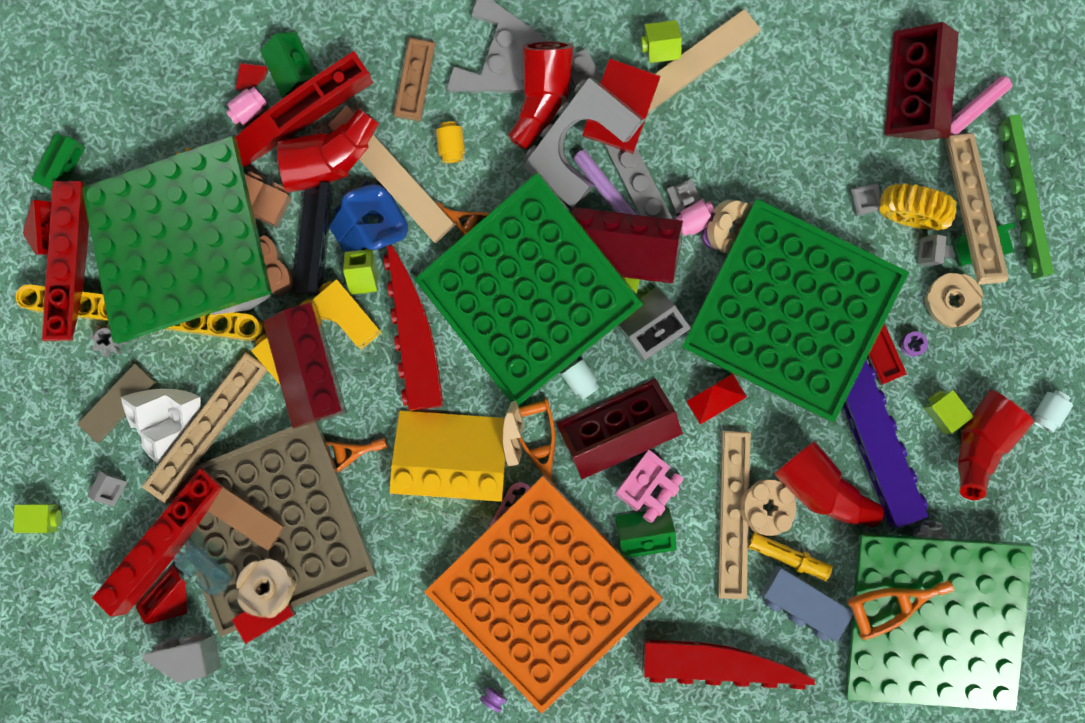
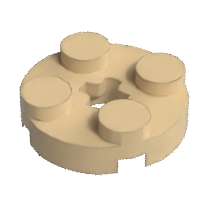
M731 199L723 201L714 209L713 213L716 214L713 217V221H709L707 227L708 239L714 249L719 250L721 253L729 254L753 207L750 203ZM732 222L735 223L734 232H730V228L733 227Z
M948 273L932 282L924 301L927 305L928 313L938 324L946 328L962 327L972 323L980 315L983 292L972 277L965 274ZM950 294L960 297L958 308L955 305L951 306L949 304Z
M759 480L744 492L740 504L741 515L747 521L752 531L767 536L778 535L792 527V522L796 515L795 496L779 481ZM770 500L772 505H774V509L770 515H767V510H763V505L768 504Z
M265 559L259 562L254 561L247 565L238 577L236 588L238 589L239 598L237 597V600L245 612L257 617L272 618L288 605L296 583L288 568L272 559ZM270 582L269 592L261 596L262 589L260 585Z

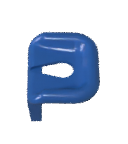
M369 184L347 192L341 200L342 208L329 226L344 254L348 251L364 250L365 248L369 250L380 249L403 240L408 233L407 221L394 198L384 187L377 184ZM370 211H377L382 216L383 221L380 224H364L361 218Z

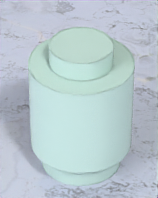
M576 359L561 374L573 393L579 395L582 400L600 388L597 384L598 379L584 359L580 361Z
M1055 390L1054 393L1047 392L1034 413V424L1045 431L1054 433L1056 428L1059 429L1073 407V404L1069 402L1071 398L1058 390Z

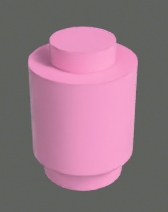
M252 87L250 90L246 88L226 104L230 108L226 113L236 125L241 122L245 126L264 111L263 107L267 105V102L255 87Z
M702 199L680 211V215L675 218L676 220H683V234L685 236L689 234L695 235L707 228L709 221L712 222L716 214L713 213L715 207L711 201L706 203Z

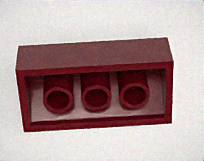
M945 22L894 31L885 136L925 141L950 138L959 32Z
M573 208L572 214L624 278L674 283L682 246L683 220Z
M310 302L283 310L263 321L292 429L347 413L318 307Z
M656 378L556 423L581 479H585L683 434L676 411Z

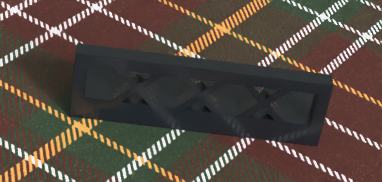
M320 182V187L306 189L304 193L293 293L317 296L320 293V287L323 285L334 189L329 183Z

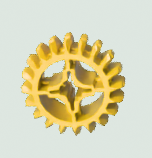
M907 183L903 185L895 184L884 189L879 202L880 214L886 219L905 226L926 230H943L952 225L956 215L957 202L952 196L947 195L945 192L937 191L936 188L931 189L926 186L909 185Z

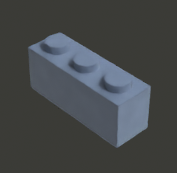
M777 566L759 594L766 598L764 602L766 606L776 612H779L781 608L789 612V620L801 627L805 623L814 628L812 634L825 642L829 638L838 642L854 615L851 610Z

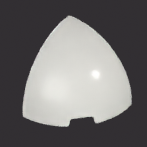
M152 389L121 397L123 409L130 427L137 429L138 434L141 436L142 448L158 465L200 412V397L183 390Z

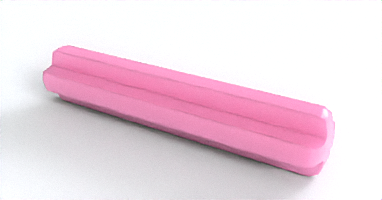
M1000 76L951 119L950 135L960 133L1013 86L1010 78Z

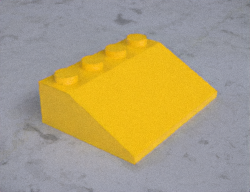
M399 411L389 494L503 501L506 464L503 447L505 418Z

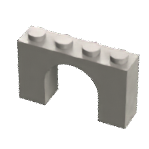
M588 78L587 81L583 79L574 90L576 96L570 103L565 102L557 113L559 116L558 120L554 125L549 124L541 134L543 140L537 147L534 145L530 148L524 157L527 161L522 166L533 176L536 173H540L555 193L572 208L580 205L594 187V184L572 167L565 156L564 140L569 129L581 120L591 119L602 124L621 141L628 142L645 121L643 117L595 78Z

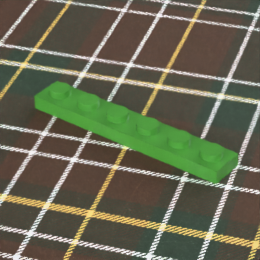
M1020 114L1012 115L1000 123L998 134L1005 146L1004 163L1009 168L1011 174L1009 186L1016 198L1015 215L1022 226L1021 243L1026 247L1028 255L1026 267L1028 272L1032 274L1033 280L1053 275L1054 270Z

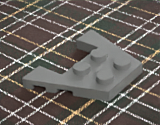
M476 0L472 18L496 25L497 28L481 75L454 67L447 86V92L524 93L522 45L548 40L493 0Z

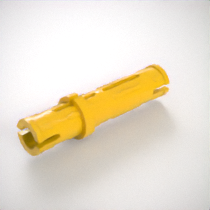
M756 532L752 534L748 543V549L790 565L801 574L805 572L826 582L832 572L833 565L811 557L810 553L806 551H796Z

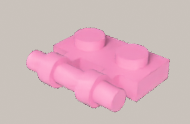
M647 450L614 494L635 511H638L643 504L646 505L648 510L643 518L652 523L657 516H661L665 511L664 506L671 496L675 497L680 490L679 485L683 478L679 474L674 473L669 480L664 475L670 466L653 452ZM658 484L662 491L655 499L650 494Z

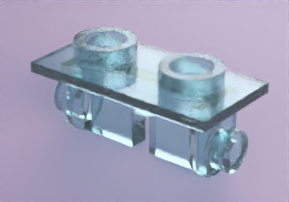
M188 541L183 553L180 551L173 558V561L176 562L175 566L189 578L197 572L200 574L195 583L209 596L213 594L217 597L222 591L224 592L232 579V576L224 566L213 561L203 548L196 546L191 541Z

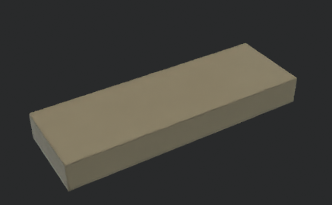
M134 364L77 425L96 443H101L126 416L121 397L135 392L151 390L157 382L138 364Z

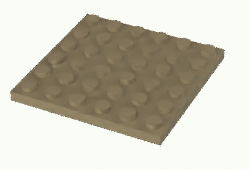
M318 422L294 429L289 427L195 466L169 500V504H171L200 468H203L216 481L286 526L272 549L267 551L207 511L185 543L220 637L237 631L231 619L245 611L238 603L237 597L239 598L236 584L243 569L254 561L259 562L265 559H272L288 568L296 583L295 590L289 601L292 607L377 573ZM270 582L260 585L262 589L261 596L269 592Z

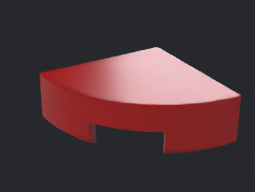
M240 63L236 90L242 92L246 88L250 90L252 87H256L261 81L265 80L268 68L266 66Z

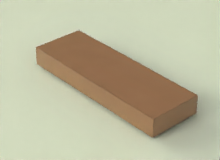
M415 38L408 39L394 117L421 122L436 47L435 42Z
M219 483L222 489L208 512L267 551L271 550L286 526Z

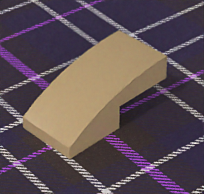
M516 401L510 403L503 427V447L508 467L518 465L523 453L518 438L521 437L525 424Z

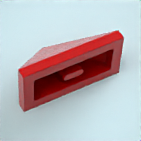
M31 201L23 235L35 255H48L52 201Z
M731 374L687 400L686 403L701 425L747 398L734 374Z
M172 565L136 606L145 624L149 625L187 613L186 581L176 566Z

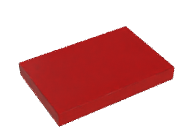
M609 58L601 84L646 120L661 76ZM587 119L582 137L634 154L645 121L628 142H623L599 122Z

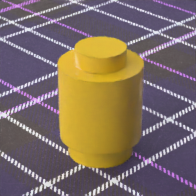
M456 122L441 123L440 128L435 131L438 155L442 157V163L463 161L465 145L462 126H457Z

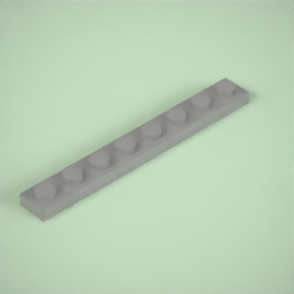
M587 49L573 55L571 82L574 88L583 79L587 81L588 78H595L601 83L602 78ZM603 144L638 215L672 219L637 147L634 154Z

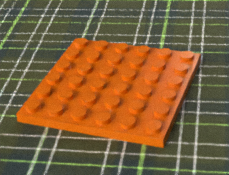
M545 475L524 493L424 591L541 714L663 600V596Z

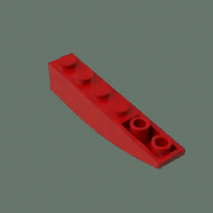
M355 51L349 53L285 96L235 137L243 168L277 147L278 141L289 139L373 84L368 70Z
M53 181L42 341H73L83 291L89 235V222L83 197L85 185L82 181Z
M387 246L388 254L384 255V265L386 271H390L392 280L387 282L389 297H394L395 308H391V318L393 325L397 324L399 335H394L396 351H401L402 362H398V372L400 379H405L406 389L401 390L403 405L408 406L409 411L444 407L437 352L425 309L415 285L393 246Z
M200 468L93 595L92 599L110 617L125 615L131 611L187 542L213 504L222 486L203 468Z
M643 639L642 674L644 678H649V682L665 683L666 679H677V683L694 684V680H705L707 685L719 686L722 685V681H732L734 686L749 687L750 682L761 683V687L778 688V684H789V688L806 689V685H815V679L810 675L754 652L697 641Z

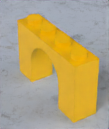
M337 279L334 282H326L320 287V293L312 300L308 298L300 304L303 305L310 302L318 307L321 320H330L337 323L361 350L382 333ZM264 334L255 342L256 347L251 351L280 385L268 338Z

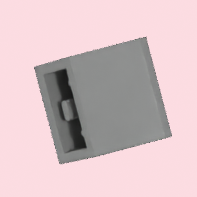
M658 287L641 297L640 299L644 305L618 325V328L642 362L651 358L691 329L676 306Z
M205 632L188 635V637L180 639V642H178V637L160 641V643L152 645L151 651L143 654L145 662L177 683L207 677L221 668L215 635L206 636Z

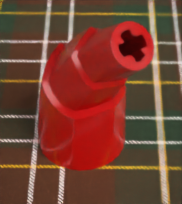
M542 41L522 45L525 98L520 109V117L507 137L525 151L542 134L544 129L551 124L559 109L568 101L574 49L572 43Z
M359 108L346 124H342L329 135L321 133L278 141V165L286 192L302 191L320 186V182L330 183L347 177L349 170L369 148L368 142L380 123Z
M994 390L987 392L972 413L974 417L965 424L960 434L961 447L958 457L959 493L962 497L969 500H980L986 496L990 475L995 473L1003 454L1009 453L1035 422L1021 407Z
M813 441L774 473L781 483L814 513L825 514L841 522L861 524L872 528L878 526L882 521L883 507L879 503L860 495L858 489L842 478V472L816 441Z

